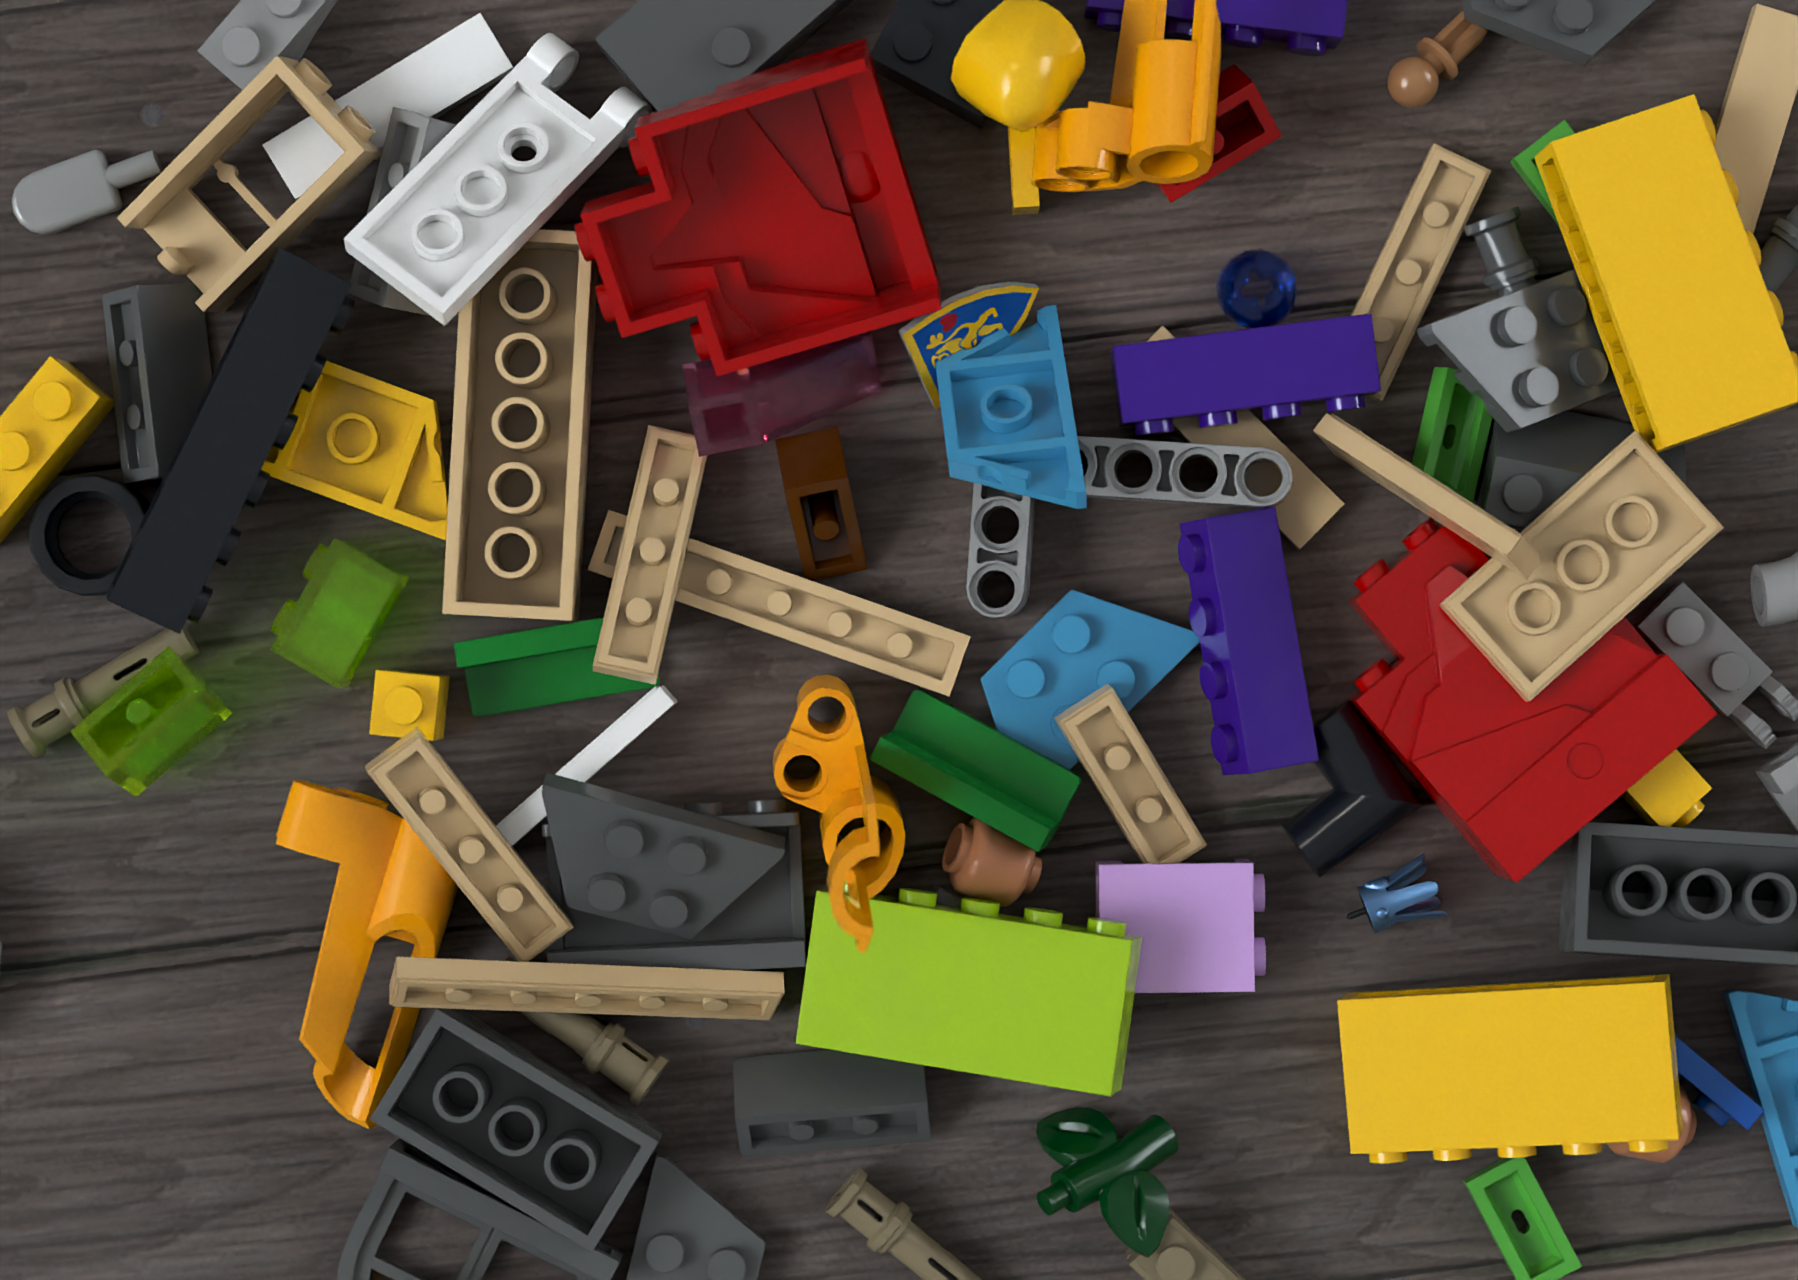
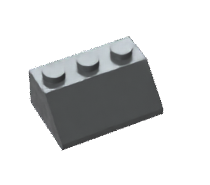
M1564 411L1522 429L1506 432L1492 418L1474 504L1515 531L1521 532L1627 436L1634 432L1632 424ZM1685 444L1657 453L1686 485Z

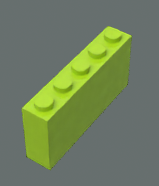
M845 881L843 892L849 900L848 886ZM828 888L816 891L796 1044L1110 1097L1122 1089L1142 936L1125 934L1126 922L1088 917L1087 927L1062 924L1063 913L1059 911L1025 907L1024 916L1017 917L999 914L1000 903L995 901L962 898L960 908L936 904L938 895L936 892L900 888L898 898L875 895L869 900L873 934L864 954L859 952L855 937L843 931L834 918Z

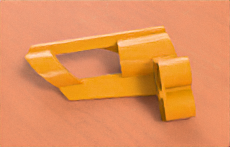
M1124 0L1110 103L1088 101V108L1057 110L1055 114L1036 126L1031 184L1049 191L1088 192L1124 189L1142 181L1158 184L1182 183L1199 178L1208 172L1213 162L1221 62V23L1216 5L1217 0H1195L1192 41L1164 40L1167 0Z
M828 674L817 675L807 680L799 689L796 699L797 711L786 737L778 743L774 750V778L776 786L784 797L792 802L820 812L819 822L826 862L829 865L827 883L832 913L841 929L855 937L859 952L865 954L873 934L869 900L881 892L895 875L903 857L906 835L897 796L887 783L876 776L870 775L859 716L852 692L848 685L838 677ZM826 696L836 698L844 706L839 717L829 722L817 721L808 712L809 707L815 700ZM799 755L811 756L819 763L817 772L810 778L802 780L791 777L784 768L790 759ZM863 817L864 827L853 830L844 839L838 835L845 824L853 819ZM877 819L887 823L880 836L878 834ZM845 881L848 886L849 900L843 892Z
M294 779L276 833V844L300 853L340 863L299 1040L316 1060L313 1076L318 1088L328 1102L347 1120L372 1129L378 1124L371 1121L370 1118L404 1063L420 1012V1008L395 1007L376 1069L363 1062L348 1047L344 1040L374 944L379 938L389 936L414 944L411 957L436 958L459 886L406 820L387 810L389 803L352 790L338 787L331 789Z

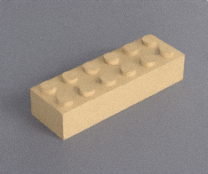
M539 229L459 311L442 614L579 621L597 302L595 287L598 284V266L595 259L588 262L585 261L579 248L575 231Z

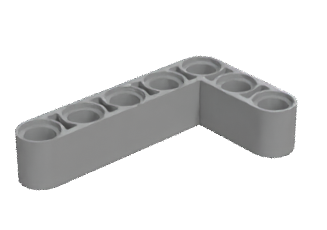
M1077 436L1079 450L1084 452L1088 460V469L1084 476L1086 498L1264 509L1276 507L1283 503L1290 494L1293 484L1291 467L1286 458L1277 451L1267 448ZM1133 453L1144 454L1152 462L1153 471L1151 478L1145 485L1139 488L1125 487L1119 481L1117 474L1121 460ZM1203 457L1215 463L1218 474L1216 482L1210 489L1204 492L1196 493L1189 491L1181 481L1182 469L1189 460ZM1262 461L1275 464L1280 469L1283 478L1280 488L1272 495L1265 497L1252 494L1245 485V476L1248 469L1255 463ZM974 483L966 583L967 597L972 607L980 614L997 619L1009 618L1021 611L1027 603L1029 595L1036 499ZM998 509H1011L1019 519L1018 533L1013 540L1007 543H994L987 534V520ZM1003 571L1013 580L1015 592L1007 605L1001 608H993L985 602L982 596V585L990 574Z

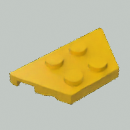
M326 361L312 391L309 393L300 388L289 412L297 415L298 420L288 442L282 451L273 446L271 447L261 470L269 473L273 478L446 541L448 494L437 401Z

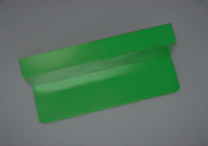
M603 618L453 643L457 668H464L471 712L475 717L653 688L660 684V676L658 674L656 685L592 671Z
M916 689L911 693L892 732L880 737L869 759L1037 852L1050 843L1082 782V777L1078 773L923 689Z

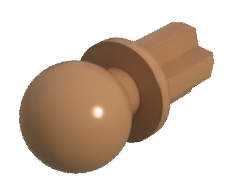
M1461 11L1433 39L1422 38L1416 45L1420 57H1406L1398 61L1389 72L1387 86L1393 100L1407 108H1418L1429 103L1438 90V76L1447 81L1453 80L1458 75L1457 65L1484 40L1488 29L1465 21L1464 11Z

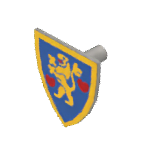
M1007 281L982 286L976 285L970 290L951 296L941 302L942 310L912 318L913 321L898 330L930 402L935 409L940 407L935 363L959 350L976 347L983 338L1002 328H1005L1010 336L1017 333L1026 320L1038 293L1039 287L1036 284Z

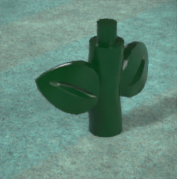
M1070 1108L1043 1118L1037 1123L1036 1134L1039 1144L1052 1159L1063 1167L1051 1174V1185L1037 1193V1201L1042 1211L1047 1215H1052L1065 1208L1075 1213L1099 1201L1101 1214L1114 1234L1134 1252L1149 1258L1158 1249L1169 1218V1200L1166 1188L1154 1175L1149 1173L1178 1151L1176 1135L1168 1122L1159 1115H1152L1118 1139L1116 1128L1102 1112L1092 1108Z

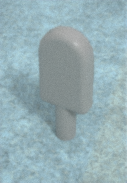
M154 149L109 165L105 153L100 150H92L32 172L22 178L14 189L12 197L13 213L19 223L31 232L42 235L59 233L120 210L123 206V201L118 189L159 175L163 169Z

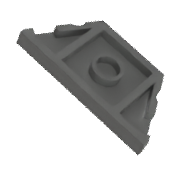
M1462 0L1465 21L1585 67L1607 47L1611 40L1618 34L1624 33L1657 0Z
M1575 268L1416 329L1419 338L1427 347L1437 344L1456 364L1458 369L1454 376L1470 393L1476 394L1483 400L1487 412L1506 432L1522 429L1619 389Z
M546 772L543 780L542 797L565 899L569 908L691 940L781 860L785 852V837L548 772Z
M657 1153L626 1280H757L767 1238L744 1219H739L729 1211L723 1201L706 1187L703 1189L678 1168L675 1165L676 1162L667 1154Z

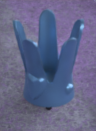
M1421 854L1388 877L1381 876L1364 883L1362 886H1357L1364 908L1349 913L1347 918L1353 919L1367 914L1371 927L1376 934L1381 930L1389 929L1391 925L1398 922L1446 917L1448 914L1445 911H1429L1438 908L1441 903L1438 897L1434 896L1439 891V886L1435 882L1426 881L1405 887L1424 875L1427 870V865L1424 862L1425 854Z

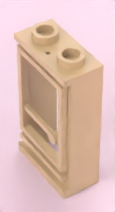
M277 55L117 217L127 228L144 229L163 249L157 256L159 262L172 274L187 275L201 290L203 295L195 303L203 312H225L235 302L234 299L267 267L275 248L278 247L284 250L373 160H377L383 154L370 139L375 134L371 124L353 107L347 105L342 109L327 93V90L332 86L331 82L318 67L306 58L298 62L295 59ZM289 91L340 146L344 153L277 220L238 178L236 166L225 163L222 158ZM213 167L217 170L219 180L229 183L270 227L248 250L191 190Z

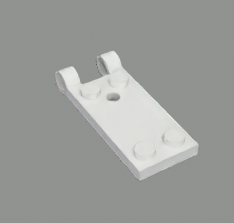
M547 33L535 42L527 55L343 238L346 252L445 326L619 146L622 148L629 146L628 140L637 137L634 128L639 117L651 114L652 106L627 87H620L607 98L600 110L591 119L587 118L554 93L573 74L578 64L579 53L553 33ZM528 146L535 150L536 155L529 161H517L512 157V153L518 147Z

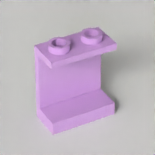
M1234 859V862L1124 864L1121 860L1095 861L1096 918L1126 922L1125 934L1142 936L1135 993L1255 992V976H1265L1266 973L1264 937H1254V912H1264L1265 879L1264 874H1254L1253 862L1248 859Z

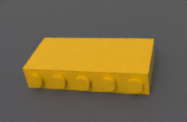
M1695 94L1552 141L1534 156L1634 431L1636 430L1656 453L1773 414L1798 403V355L1794 351L1789 350L1781 329L1784 322L1781 304L1772 291H1767L1759 269L1761 252L1758 242L1749 230L1744 229L1736 206L1739 202V194L1736 183L1727 170H1722L1715 151L1716 131L1713 121L1705 110H1700Z
M1669 974L1347 992L1337 1000L1351 1154L1369 1153L1370 1163L1387 1164L1408 1160L1407 1152L1433 1151V1159L1438 1161L1463 1160L1472 1157V1149L1497 1148L1498 1157L1522 1158L1536 1155V1146L1562 1145L1563 1154L1589 1155L1602 1152V1143L1628 1142L1629 1151L1657 1152L1667 1150L1669 1148L1668 1140H1679L1683 1131Z

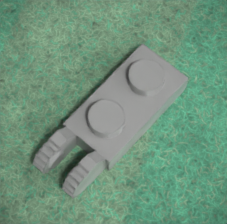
M1677 582L1633 626L1659 654H1668L1705 700L1721 716H1729L1762 748L1767 749L1777 738L1772 733L1771 727L1764 720L1742 704L1756 688L1781 715L1793 721L1798 718L1797 699L1780 682L1770 676L1773 671L1684 582Z

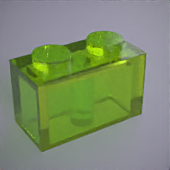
M334 538L329 547L320 544L308 560L302 577L308 579L309 582L297 603L289 599L276 616L270 632L277 635V638L270 650L332 686L344 688L348 687L410 577L348 541Z
M168 646L70 732L106 777L137 797L233 712L201 673Z

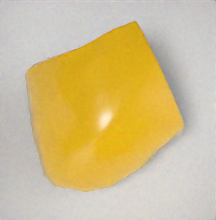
M1004 0L966 35L954 58L951 80L959 95L986 116L1009 128L1021 132L1029 131L1055 114L1067 99L1085 70L1086 56L1082 42L1073 26L1057 9L1040 0Z

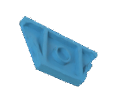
M1056 305L1045 306L1038 310L1036 323L1011 336L1005 328H1002L983 338L976 347L959 350L935 363L949 477L1075 509L1087 508L1086 487Z
M1071 589L980 680L998 731L1071 769L1079 759L1054 720V717L1106 684H1109L1114 689L1128 713L1200 640L1194 631Z
M1728 989L1722 991L1755 1102L1764 1109L1760 1119L1792 1225L1798 1229V1000Z

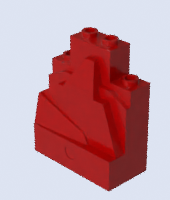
M866 38L792 60L717 86L713 93L639 117L634 128L637 137L628 140L629 148L639 176L643 177L650 174L652 182L587 201L580 214L582 222L575 224L576 238L581 253L586 262L596 260L603 281L602 284L596 285L595 289L605 321L607 323L616 321L621 337L625 338L697 316L698 322L690 324L693 342L701 361L711 359L717 377L942 310L941 280Z
M1431 517L1421 523L1401 541L1408 550L1391 565H1388L1381 558L1353 581L1359 592L1351 597L1348 603L1396 660L1388 665L1381 658L1368 667L1353 681L1359 691L1348 700L1495 875L1517 883L1717 715L1716 711L1668 654L1655 653L1625 616L1532 700L1525 702L1439 606L1445 598L1483 566L1489 558L1482 550L1442 524H1437Z

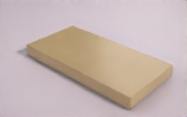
M1635 430L1520 532L1537 552L1538 558L1541 561L1527 580L1492 557L1445 598L1439 606L1523 700L1528 702L1724 527Z

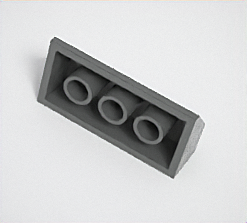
M1589 822L1574 834L1561 888L1559 952L1798 967V835Z

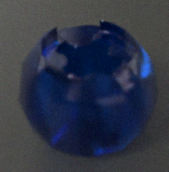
M1261 248L1244 250L1231 257L1221 269L1216 285L1218 302L1225 315L1238 326L1249 329L1274 326L1283 321L1293 309L1298 293L1296 276L1289 263L1277 253ZM1256 272L1259 281L1270 280L1273 290L1265 296V305L1258 306L1254 297H1243L1241 289L1249 282V273Z

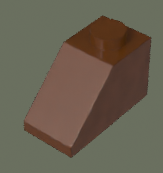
M838 426L775 439L785 496L805 579L813 581L868 569Z

